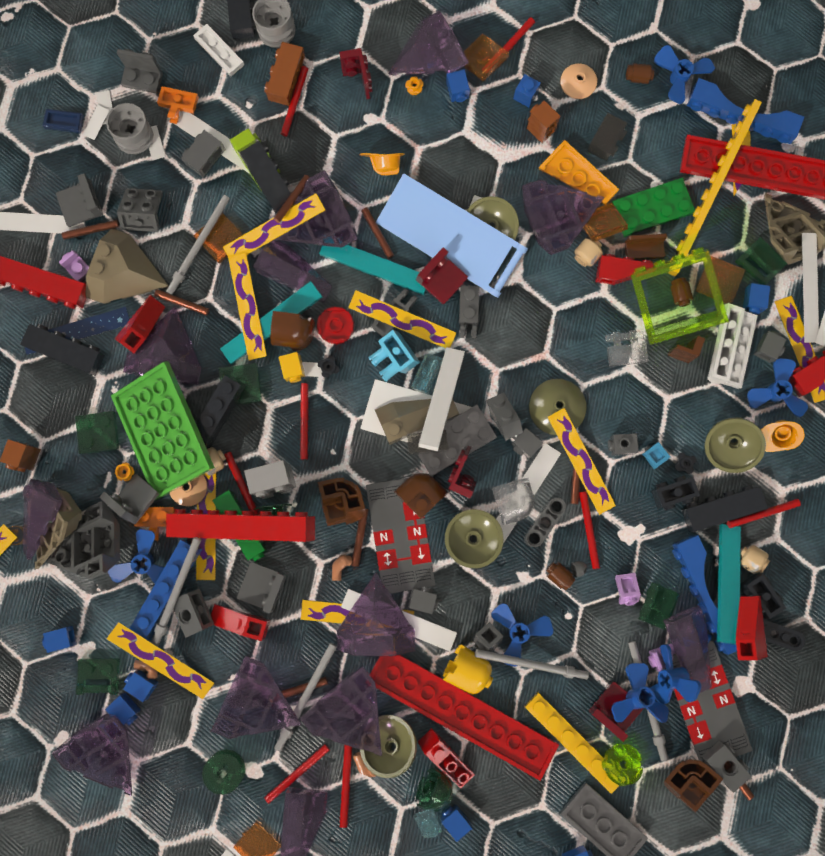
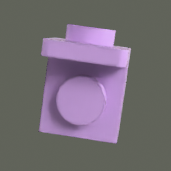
M74 250L66 253L59 263L76 281L82 282L86 278L89 266Z
M636 574L616 575L615 580L620 596L619 604L630 606L639 602L641 593Z
M668 644V645L670 646V648H671L672 661H673V654H676V653H675V650H674L673 645H672V644ZM660 647L650 650L648 661L651 668H655L658 672L662 671L666 666L660 652Z

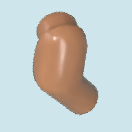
M344 554L333 562V581L342 580V569L352 564L351 556Z
M135 660L134 670L148 671L147 678L156 679L158 677L157 670L141 660Z
M355 753L353 758L358 771L363 775L375 777L376 775L371 773L365 766L361 753Z

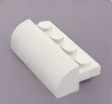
M730 303L723 306L708 374L710 382L728 385L737 389L742 388L758 315L746 312L745 308Z

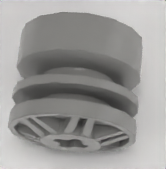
M258 0L255 3L252 16L260 40L267 46L278 48L282 42H291L295 36L296 27L289 3L286 0Z
M123 103L111 109L107 115L106 125L117 146L127 154H138L147 150L153 142L154 134L141 108L134 104Z

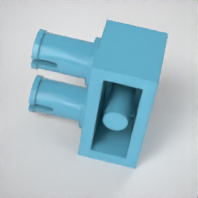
M395 330L390 331L378 341L381 348L369 356V360H372L371 362L374 366H377L388 356L391 359L392 363L379 372L386 382L396 373L406 374L420 363L402 335Z

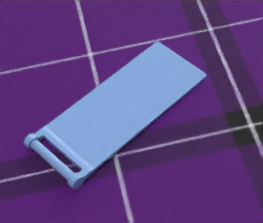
M406 174L402 175L376 221L378 225L432 258L444 247L449 252L446 257L468 276V280L497 298L501 295V289L521 256L528 250L525 246ZM512 246L517 248L494 288L489 286Z

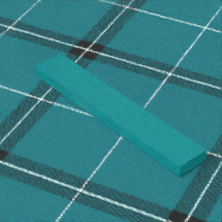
M329 237L325 238L319 253L320 256L424 295L426 289L416 281L417 275L420 272Z
M311 281L259 319L264 341L271 334L273 311L301 314L323 298ZM243 332L220 348L232 365L247 354Z
M727 524L719 525L717 642L736 645L740 601L741 527L729 528Z

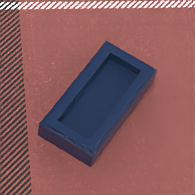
M46 109L43 127L50 130L81 133L84 116L82 113Z

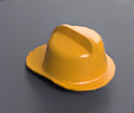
M361 153L360 155L370 157L374 170L380 175L387 176L399 173L400 156L405 154Z
M787 420L768 424L761 429L766 441V452L794 449L802 443L805 435L803 428L798 423Z

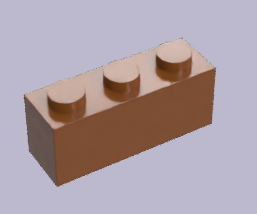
M282 42L280 48H277L275 54L276 62L275 65L271 66V77L269 82H266L264 90L269 101L287 106L290 105L305 58L303 47Z

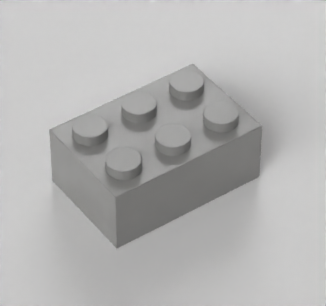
M284 460L244 470L249 493L262 499L274 497L273 493L277 492L281 494L290 493L292 488L296 487L291 465Z

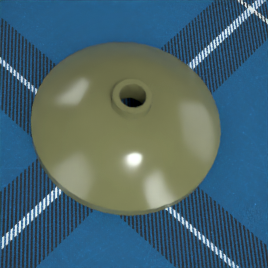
M493 196L484 197L475 201L467 209L468 213L488 225L494 223L496 230L513 240L516 239L519 231L518 215L513 206L506 200Z
M564 379L545 381L531 395L529 402L531 419L541 431L547 434L557 436L548 416L565 408L575 429L584 420L586 414L585 397L581 390L570 381ZM561 402L563 407L557 408L556 403Z
M728 418L718 422L709 430L705 439V452L709 461L716 468L729 473H741L752 469L761 461L766 449V441L761 429L752 421L744 418ZM735 438L737 442L732 443L731 439Z
M478 509L463 511L457 514L446 528V549L451 558L464 567L481 568L489 565L498 557L503 547L502 528L498 521L485 511ZM471 535H475L477 537L476 542L472 543L470 541Z
M383 715L377 717L367 725L360 741L362 760L367 769L378 777L394 778L402 775L412 765L416 756L417 741L412 727L398 716ZM393 743L396 745L395 750H392Z

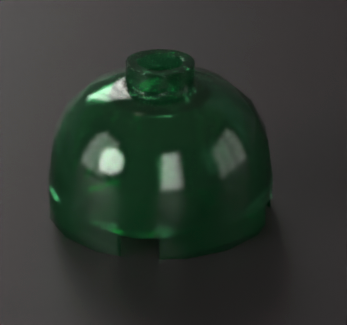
M431 768L427 771L429 774L426 779L422 777L417 787L416 799L419 800L417 806L429 812H438L451 803L453 788L451 780L446 774Z

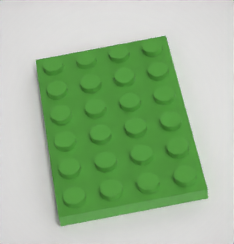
M169 361L162 362L111 395L147 483L159 492L156 499L162 498L215 468Z

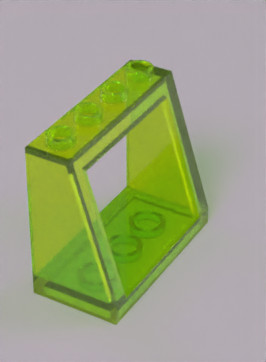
M704 247L692 250L690 255L684 256V253L673 256L671 261L665 262L663 259L654 262L652 267L646 268V266H641L634 269L635 272L631 274L650 345L729 322L709 249L704 250ZM703 261L717 310L654 329L641 280Z

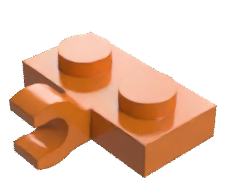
M162 86L157 104L160 107L169 108L167 116L170 118L169 122L177 124L180 111L194 114L199 97L196 93Z
M149 507L139 521L134 524V527H149V530L155 533L154 541H159V527H166V513H174L175 508Z

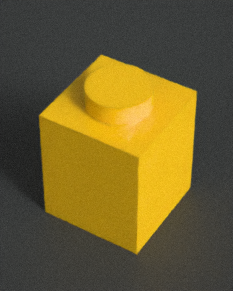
M298 352L279 356L283 377L287 382H299L301 378L306 377L301 356Z

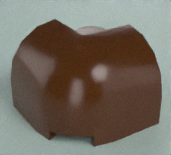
M273 311L270 334L271 345L291 347L293 351L306 348L312 342L314 336V320L312 318L302 319L299 317L300 314Z
M417 473L410 476L394 491L420 519L449 493L434 477L425 473Z
M345 478L318 482L321 505L327 526L344 522L348 525L364 517L365 506L358 485L345 480Z
M689 759L682 761L675 767L664 781V785L676 798H679L696 813L723 778L702 761Z

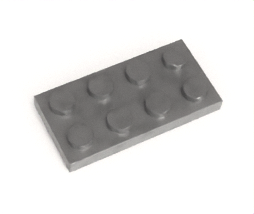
M475 405L445 424L438 451L419 447L420 439L413 442L412 446L429 474L433 476L457 462L462 449L466 450L470 446V454L494 440L497 436L478 405Z
M586 782L583 783L559 812L561 816L606 856H634L648 839L644 833Z

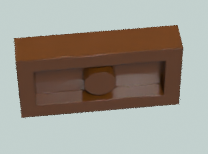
M667 234L629 236L625 241L626 257L634 258V260L664 258V241L667 238Z
M697 336L687 344V347L677 345L668 352V356L690 363L699 357L705 338Z

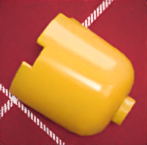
M460 644L454 651L457 654L454 661L449 660L445 668L443 680L470 694H477L485 687L489 688L493 680V677H491L492 666L488 660L475 657L474 651Z

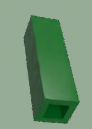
M228 490L212 500L217 510H220V514H225V510H237V514H242V511H244L233 491ZM235 539L248 561L253 559L255 562L265 556L264 552L267 551V548L262 540Z

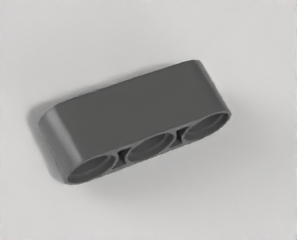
M551 499L544 506L525 533L524 541L528 546L538 547L544 542L565 512L566 504L563 499ZM554 501L558 502L561 506L559 512H554L551 508ZM543 517L549 519L550 524L547 528H543L540 524V520ZM531 533H536L539 537L536 544H532L529 541Z

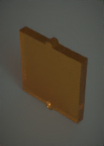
M257 821L247 832H243L242 838L233 846L241 856H273L281 847Z

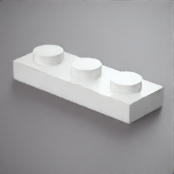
M208 24L193 35L195 40L230 76H233L244 66V62Z

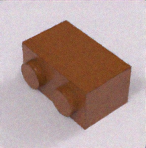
M545 100L540 105L536 104L530 110L531 114L528 118L527 129L542 144L556 131L560 115Z
M8 439L0 462L5 463L6 468L15 471L25 472L26 469L33 471L41 449Z

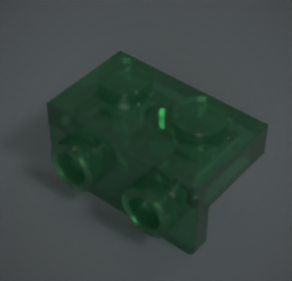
M652 582L647 590V596L640 609L638 619L666 630L679 593Z

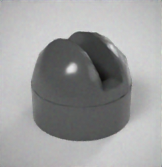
M576 561L571 563V570L575 578L581 577L587 572V566L584 562Z

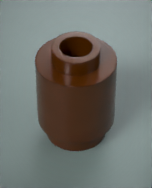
M638 63L628 65L626 80H630L631 83L648 84L650 80H653L654 69H652L651 65Z
M686 278L673 280L670 289L675 305H679V307L690 305V301L694 300L689 282Z
M552 562L546 569L548 572L546 577L560 589L563 588L566 591L575 581L573 573L560 562L556 564Z

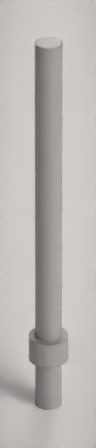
M223 195L178 272L175 271L173 274V280L166 290L171 295H173L179 283H182L185 279V273L228 204L230 198L226 195Z
M193 538L161 620L154 629L155 635L151 643L157 647L162 636L167 632L168 621L200 545V538Z
M636 641L628 642L633 663H642ZM647 710L654 734L652 737L654 745L657 746L661 761H666L669 758L665 747V736L661 733L658 720Z
M330 643L290 719L281 729V735L274 747L275 750L281 752L287 739L291 738L297 720L337 648L335 644Z
M479 649L475 651V657L562 674L564 677L571 679L576 677L587 680L589 677V672L577 670L573 666L565 665L563 667Z

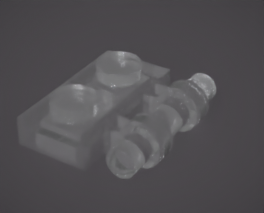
M630 330L629 333L613 332L612 334L605 335L606 342L614 343V346L607 347L609 367L648 362L646 343H638V339L645 337L644 331ZM630 340L631 344L621 345V341Z

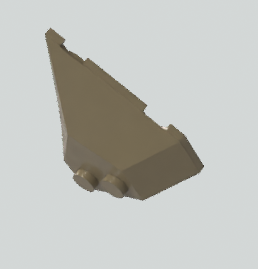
M765 193L764 199L771 243L776 252L788 265L803 260L802 233L817 234V254L825 249V220L821 219L819 222L809 217L810 213L784 201L781 203L773 200L771 195Z
M111 229L99 240L86 274V298L106 304L120 298L125 299L152 292L151 290L169 287L130 234Z
M39 483L35 499V507L39 510L38 517L35 519V550H37L35 569H39L56 548L77 529L78 522L82 518V511L68 492L45 483Z

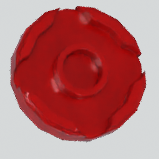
M334 306L325 309L319 315L316 326L319 335L324 341L337 345L350 339L355 325L353 317L348 311L342 307Z

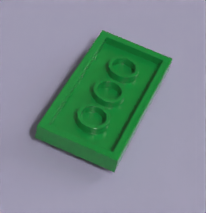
M683 178L614 200L611 203L624 237L692 215L695 211Z

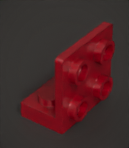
M361 48L339 52L343 76L352 77L361 73L366 100L370 99L369 92H373L367 56L362 54Z
M444 247L423 268L416 278V281L442 304H445L468 278L464 272L446 257L449 252Z
M470 446L466 450H461L456 465L459 467L454 466L448 482L451 483L449 489L467 498H471L477 483L472 476L460 474L471 450Z
M613 681L588 711L624 742L628 737L625 731L644 708L633 709L623 722H616L611 707L615 702L626 700L627 692Z

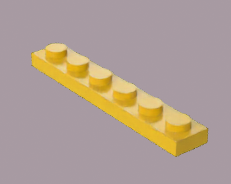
M538 692L524 706L611 794L625 780Z

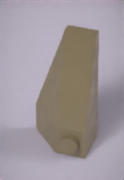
M431 399L392 402L375 409L389 445L423 431ZM453 399L447 420L459 415Z

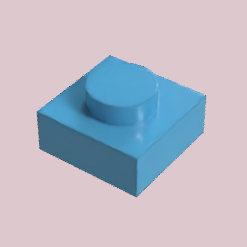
M659 442L642 454L653 469H656L670 458V455Z

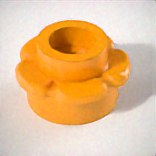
M411 77L410 80L406 81L405 87L411 95H418L423 90V81L417 77Z
M122 463L115 469L116 478L120 481H129L134 474V468L129 463Z

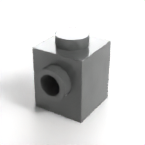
M768 331L762 335L753 355L771 363L783 354L786 348L784 344L787 339L781 337L782 335L776 331Z
M527 428L524 429L522 434L513 437L515 441L512 443L514 446L513 450L520 456L524 455L528 459L543 444Z
M637 433L612 435L610 440H608V451H611L612 456L639 453Z
M423 586L421 590L412 588L408 608L432 614L433 610H437L439 599L436 598L437 594L432 593L433 589Z
M489 622L475 634L474 646L476 649L492 652L502 643L503 635Z

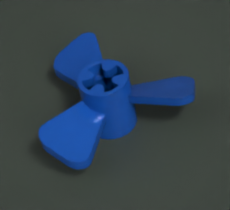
M669 45L664 46L654 58L656 65L672 71L670 81L673 86L668 93V97L671 101L678 104H683L685 101V85L692 74L712 73L715 69L709 58H703L694 64L687 59L679 61Z
M780 358L773 362L775 382L767 388H754L748 391L747 398L751 408L755 409L768 400L772 402L784 400L796 417H801L808 409L807 403L792 395L793 387L788 382L796 367L795 361ZM779 389L782 390L780 396L776 393Z
M139 529L136 532L138 552L131 562L115 564L108 570L112 581L120 582L132 572H135L137 574L147 573L153 583H156L165 567L153 564V556L149 552L155 539L153 531ZM145 558L147 560L145 568L137 564L136 560L141 561Z
M504 603L499 604L491 612V617L495 621L509 628L508 634L512 641L504 655L521 658V643H525L530 636H551L553 634L552 623L547 616H542L525 625L522 622H516L508 605ZM517 627H521V630H524L525 634H523V637L514 636V632H517ZM504 663V664H506V665H510V666H514V667L517 666V665H512V664Z
M668 644L661 645L660 652L666 670L659 672L658 683L650 687L655 694V699L659 703L667 704L670 701L673 689H677L687 702L695 701L701 690L700 681L690 679V675L684 667L673 668L670 646Z
M644 663L627 665L625 671L632 689L627 692L626 700L613 703L611 710L615 721L618 723L623 722L633 709L646 708L659 722H667L668 707L665 704L656 702L653 690L646 687L649 672L648 666Z

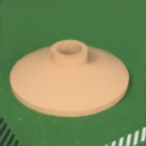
M585 64L570 65L561 76L562 90L566 95L574 99L587 98L596 89L597 76L593 69Z
M204 475L188 482L190 486L188 490L185 491L183 486L170 492L171 498L182 506H194L200 503L207 492V481Z

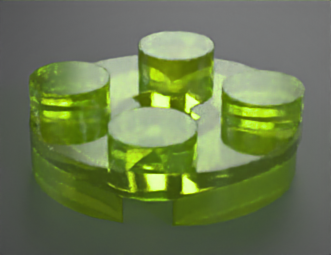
M616 744L606 751L602 761V768L615 784L619 786L634 784L641 778L643 773V767L641 768L640 763L642 761L641 756L633 746L629 744ZM625 760L626 769H622V767L620 766V761Z

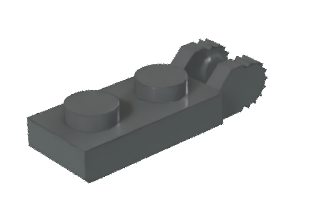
M460 286V338H464L466 334L465 325H472L471 336L476 339L479 286Z
M405 288L397 298L391 301L390 305L409 312V309L418 298L414 295L406 305L402 304L401 301L408 294V290ZM376 320L371 325V328L382 337L396 328L379 320Z

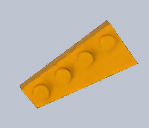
M565 140L539 167V170L605 205L619 191L610 180Z

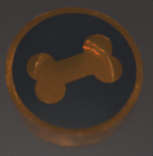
M12 526L8 528L17 536L11 545H21L26 541L27 532L23 527Z

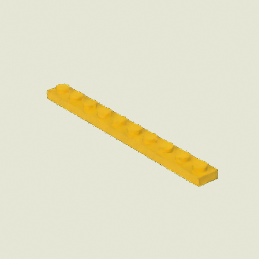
M754 99L750 105L747 104L742 112L744 118L742 122L738 121L734 129L736 134L734 138L729 139L725 147L728 151L726 155H722L717 165L720 167L717 173L714 172L709 180L711 186L709 190L705 189L701 196L703 202L701 206L696 207L692 215L695 218L692 223L689 222L684 231L687 235L684 240H680L676 248L678 253L676 257L671 258L668 264L670 268L668 274L675 277L679 273L762 103L761 101Z

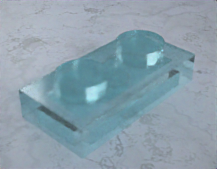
M425 354L411 388L428 394L443 359L439 356Z
M434 808L414 814L415 821L423 838H433L438 833L443 832Z

